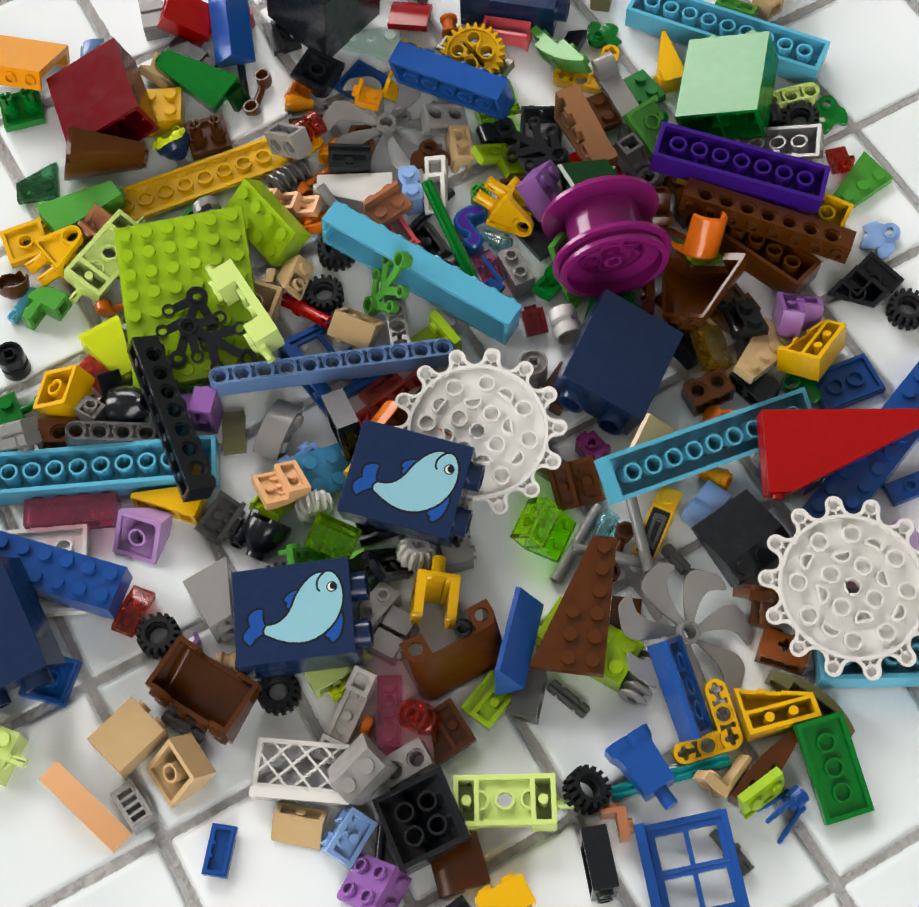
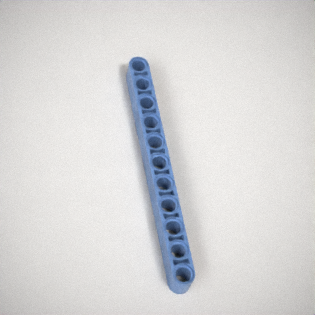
M446 338L275 359V361L269 364L267 361L220 366L213 368L209 372V382L212 389H217L218 396L417 371L423 365L430 366L432 369L449 365L448 356L453 351V344Z

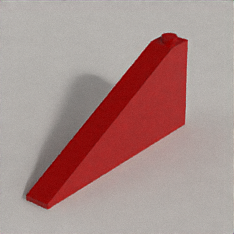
M919 408L762 409L756 416L763 498H771V501L785 500L786 497L918 431Z

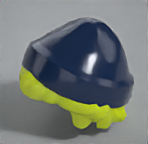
M175 125V127L171 128V131H167L162 136H158L156 140H153L152 148L156 149L160 156L173 161H180L187 157L190 136L184 127L180 128Z

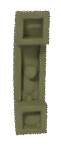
M771 671L764 682L777 692H781V690L813 692L820 711L825 715L843 711L821 689L796 676ZM843 711L850 735L852 736L855 732L854 727Z

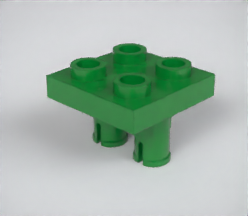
M22 88L17 93L11 94L6 92V95L4 93L0 94V108L4 128L7 133L46 123L40 91L30 89L25 91Z

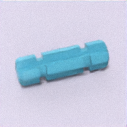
M30 287V288L28 289V291L26 292V294L28 295L30 292H32V291L35 290L36 288ZM24 295L14 306L15 310H11L7 315V319L11 323L17 324L22 319L20 316L23 314L24 309L30 305L27 295Z

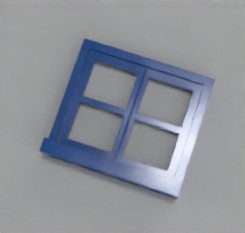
M315 324L285 339V345L278 348V356L280 359L305 356L298 347L318 338L328 352L336 351L323 337L328 330ZM351 346V347H349V348H347V349H345V350H353V349H352V346ZM394 374L351 379L353 382L343 387L347 398L350 399L390 378ZM326 382L302 385L327 417L321 396L333 390Z
M726 808L645 825L644 823L633 825L651 907H670L665 881L691 875L694 877L700 907H706L698 874L727 868L735 902L713 907H750ZM717 825L724 858L696 864L688 831ZM683 832L691 865L662 871L655 838Z

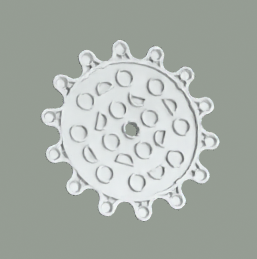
M495 348L487 349L482 361L476 364L468 362L464 352L461 350H453L449 353V367L445 372H436L427 365L419 367L417 377L422 383V389L418 394L414 395L403 392L396 396L395 402L397 407L407 413L408 419L403 425L393 427L474 447L477 458L476 463L486 465L485 474L479 493L468 490L463 508L471 510L472 505L476 501L484 500L488 502L494 514L502 515L508 509L507 496L509 493L520 491L527 498L537 497L540 493V486L535 481V472L540 468L556 470L560 467L561 457L549 449L548 443L551 438L564 435L568 426L564 420L550 418L546 413L547 406L557 399L558 393L551 386L535 389L530 385L529 379L534 372V367L530 362L522 361L514 369L509 370L502 367L500 351ZM475 427H481L484 430V435L473 437L471 431ZM445 431L450 433L452 435V438L445 434Z
M830 496L826 499L825 515L821 518H813L802 508L795 509L791 513V520L796 528L795 535L791 538H784L778 534H773L767 540L769 550L779 558L778 567L772 570H762L758 574L760 585L775 590L779 596L778 603L767 610L766 620L772 625L787 623L793 627L795 637L789 645L792 655L803 657L810 650L820 651L825 658L824 670L831 677H837L842 674L846 663L856 662L860 665L864 676L870 681H875L882 675L881 662L885 657H893L904 667L913 666L917 660L916 654L911 647V640L913 637L919 636V550L914 549L909 543V538L915 526L907 518L900 519L894 525L883 523L880 519L881 507L877 501L872 499L866 500L860 512L856 514L846 511L842 500L837 496ZM846 582H854L858 588L857 593H848Z

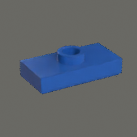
M919 471L883 485L882 489L893 507L919 497Z
M212 823L201 872L203 876L228 879L239 829L237 826Z

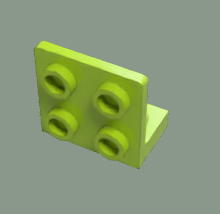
M436 309L428 314V326L410 337L411 342L446 338L452 342L453 350L458 349L462 351V339Z

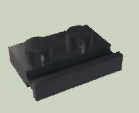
M270 20L271 23L268 24L262 23L275 57L279 53L286 54L302 49L301 42L274 20Z
M328 143V173H370V144Z
M396 547L367 550L362 555L363 559H368L369 563L367 565L372 570L374 577L381 583L410 579L414 574L413 570L409 571L407 567H401V563L397 561Z

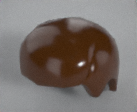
M18 271L16 274L9 273L0 276V295L12 300L22 298L30 288L29 275L26 274L24 276L21 271Z

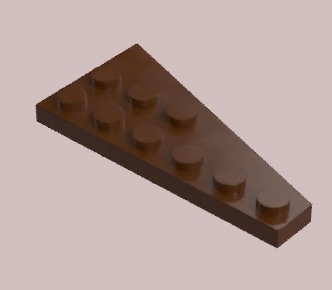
M592 536L529 665V669L604 677L617 543L616 537Z

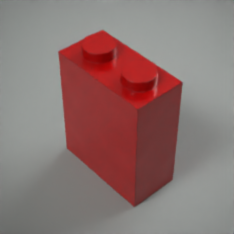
M164 0L156 28L178 36L183 40L186 39L201 48L205 41H209L212 31L209 30L211 26L209 4L202 0Z

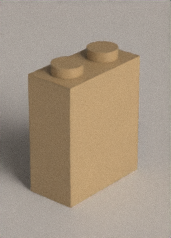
M132 697L87 738L90 744L124 779L169 737L164 730L167 725L158 716L153 719L148 714L151 711L150 708L142 700L137 703Z

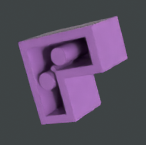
M551 159L532 169L515 187L538 222H541L542 215L550 202L561 194L555 187L560 180L558 168Z
M777 291L772 311L777 334L786 338L800 337L801 330L806 331L821 321L824 310L821 297Z
M195 386L193 394H181L182 399L186 401L188 415L193 420L194 431L218 434L224 409L217 389H212L210 386Z

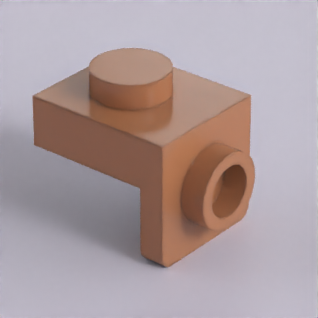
M95 203L83 221L78 222V225L82 228L83 234L92 238L113 215Z
M618 803L605 805L604 809H600V820L615 818L619 842H630L631 834L635 833L633 819L627 816L626 806H619Z

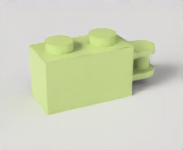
M366 648L363 649L364 665L373 660L372 654H368ZM354 666L304 672L303 674L316 698L319 699L328 694L329 689L334 686L339 687L340 683L349 679Z

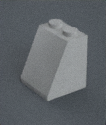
M224 557L182 581L191 600L218 644L222 641L227 642L235 636L232 571Z
M362 732L327 770L331 786L348 804L364 805L398 768Z

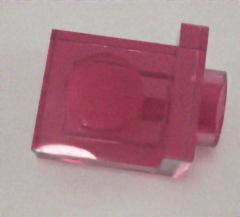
M491 249L471 257L472 263L483 283L489 277L493 279L495 277L481 258L482 254L490 261L497 273L503 277L498 260Z

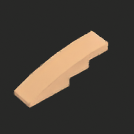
M268 188L294 217H318L324 202L320 195L302 196L299 191L282 193L278 188Z
M58 761L39 778L113 853L132 835Z

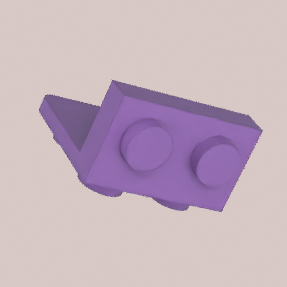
M360 853L338 891L337 899L353 907H398L412 878L406 873L401 872L400 868L365 853Z

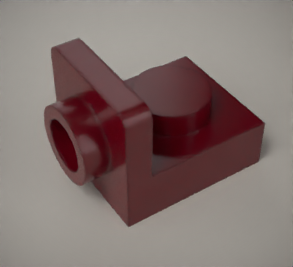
M536 304L523 307L524 311H521L520 318L523 321L526 338L548 333L543 306L537 308Z

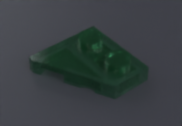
M57 162L16 183L17 202L19 205L50 201L60 197L59 166Z

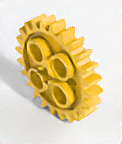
M475 22L473 27L466 23V28L464 29L459 25L458 32L452 29V37L446 35L447 42H442L443 49L440 50L442 56L448 55L453 60L465 61L471 66H476L475 68H484L492 74L494 72L500 74L499 67H504L503 59H506L504 53L506 50L505 45H502L503 39L499 38L498 31L493 33L491 26L486 30L485 23L478 27L477 22ZM474 39L478 40L476 43H470ZM457 52H463L459 56L455 55ZM486 53H490V54H491V55L488 56V57H483V55L486 54Z

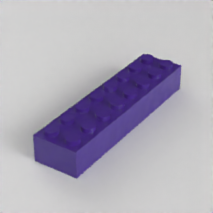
M662 121L649 170L686 181L689 180V177H693L765 202L815 216L823 202L831 166Z

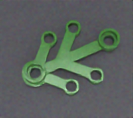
M397 251L393 261L384 256L382 257V269L375 268L372 272L371 296H367L363 302L365 313H368L370 316H377L381 310L391 314L398 312V301L388 300L386 303L382 302L385 295L396 296L401 299L408 298L410 293L408 286H391L403 269L412 266V255L406 251ZM394 266V269L389 275L390 267Z

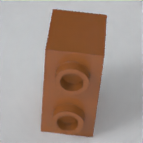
M764 627L754 661L802 676L807 666L810 651L803 657H795L789 649L795 634L784 633L783 630L777 627ZM782 647L786 648V652L782 651Z

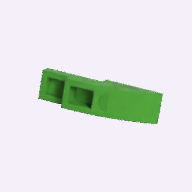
M537 25L530 30L537 42L534 44L541 58L547 63L572 73L589 74L591 72L588 65L590 60L583 52L580 54L573 43L569 44L564 39L560 42L555 38L552 40L550 34L545 29L541 30Z

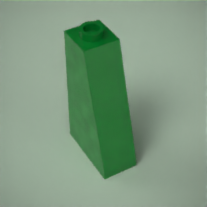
M166 49L164 53H160L155 59L154 65L157 72L177 87H181L185 93L213 114H216L227 100L225 95L239 83L238 77L232 73Z

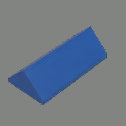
M208 0L216 68L256 62L248 0Z
M521 587L515 588L495 667V695L499 696L524 689L544 604Z
M679 635L647 646L679 741L696 740L712 732L714 727L682 636Z

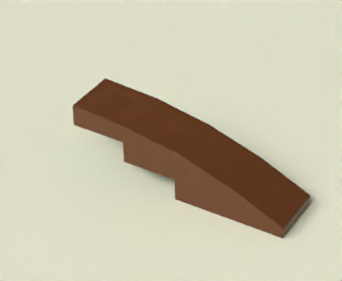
M794 730L778 740L760 756L745 773L728 800L729 803L737 807V796L746 790L748 786L754 784L776 766L782 771L798 743Z

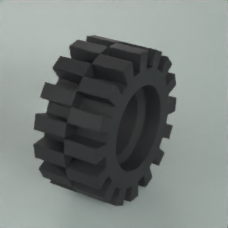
M795 101L794 106L790 103L788 109L785 108L783 110L784 126L795 125L792 121L797 117L808 119V123L804 125L819 124V111L815 105L812 107L810 102L805 105V101H801V104Z
M322 237L320 238L321 242L318 241L317 252L319 261L324 268L327 266V270L331 271L334 268V272H338V268H341L342 271H345V266L349 269L351 263H355L354 259L343 253L340 255L329 254L333 247L324 243Z
M320 274L321 278L319 279L316 275L313 277L314 281L309 280L304 293L307 305L323 313L327 312L330 316L332 315L331 311H335L338 307L342 308L344 292L340 281L338 282L336 277L332 279V275L328 274L327 278H325L324 274ZM321 291L332 292V296L328 299L320 300L316 298V295Z
M902 288L900 292L897 290L891 295L885 314L888 316V322L893 320L892 326L899 325L898 329L900 330L906 327V331H910L911 327L913 330L917 329L919 326L918 290L913 293L912 288H908L907 292L905 288ZM909 305L915 310V313L906 314L899 309V306Z
M156 612L157 616L151 613L149 614L150 619L147 620L145 617L142 619L143 625L138 624L137 628L139 631H136L135 635L138 638L136 639L138 645L148 657L152 656L153 659H158V656H160L162 659L177 637L182 635V632L173 617L170 618L167 613H164L163 616L161 612ZM158 628L166 629L168 636L164 642L159 644L151 642L150 636L154 630Z
M294 674L261 678V681H257L262 686V691L257 699L262 709H265L268 714L272 712L274 716H278V713H281L284 716L287 715L286 711L289 710L291 713L294 711L293 707L299 705L298 700L302 696L300 692L301 687ZM276 684H283L288 688L286 697L281 700H274L269 695L270 689Z
M585 764L583 767L580 765L574 769L563 781L564 786L562 787V792H566L563 795L564 800H570L567 805L569 807L574 805L573 811L577 813L581 810V815H586L587 813L588 815H593L609 802V798L612 795V792H609L612 788L611 784H606L609 781L608 777L603 778L601 775L604 772L602 770L596 772L597 767L595 766L589 769L588 764ZM580 782L590 787L593 797L583 792Z

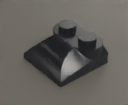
M309 46L290 73V77L311 89L315 97L326 98L334 89V85L340 80L345 63Z

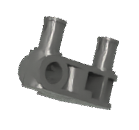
M634 132L614 144L613 147L618 153L617 165L625 175L644 179L654 187L662 186L664 179L669 177L668 175L649 170L650 160L645 145Z

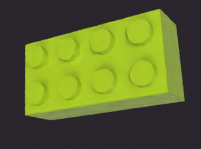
M244 178L225 206V208L242 205L247 238L272 266L281 267L284 261L297 256L311 236L301 223L259 180Z
M560 596L539 628L535 641L536 646L539 647L563 597ZM609 624L604 677H589L618 693V690L622 689V683L627 680L628 673H631L627 666L626 654L630 652L634 656L640 657L645 644L628 638L623 631Z

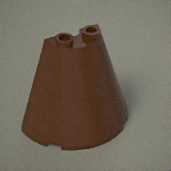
M68 126L64 180H78L146 168L149 150L145 149V142Z
M670 252L668 263L662 271V317L677 330L700 331L704 323L745 271L747 265L746 253H724L723 262L725 266L690 265L686 256L681 252Z

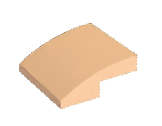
M296 460L274 464L273 472L251 476V483L266 511L290 504L305 496L312 488Z

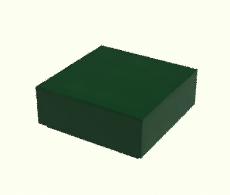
M238 83L225 95L233 110L238 113L243 109V104L251 99L242 83Z

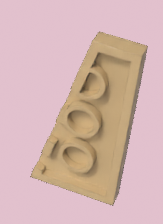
M766 317L764 320L769 327L768 335L752 337L733 369L734 373L749 384H752L776 365L777 348L781 345L786 347L792 343L794 338H786L777 334L774 323Z

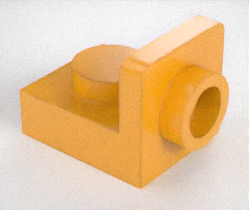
M360 78L358 85L354 84L352 96L355 97L354 106L378 112L384 91L364 86V78Z

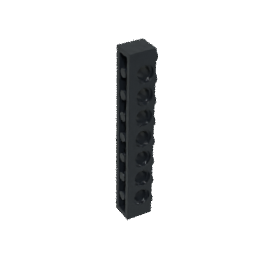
M158 335L132 337L127 353L183 503L209 499L216 488V479L209 470L208 458L204 456L201 449V440L194 431L193 420L189 417L186 410V401L181 397L179 383L174 379L171 363L167 361L165 347L161 344Z

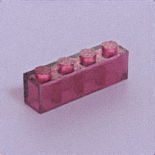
M104 491L101 494L81 493L78 496L57 495L55 498L34 497L31 500H24L23 526L25 529L88 524L90 530L115 528L118 510L122 508V502L117 492Z

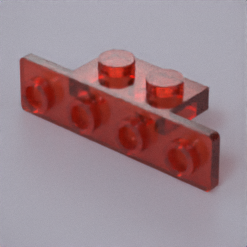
M417 370L404 379L398 373L383 375L359 392L360 400L366 405L355 413L360 426L363 425L364 419L371 420L386 401H395L398 394L403 392L409 393L413 388L420 387L422 383L417 377Z

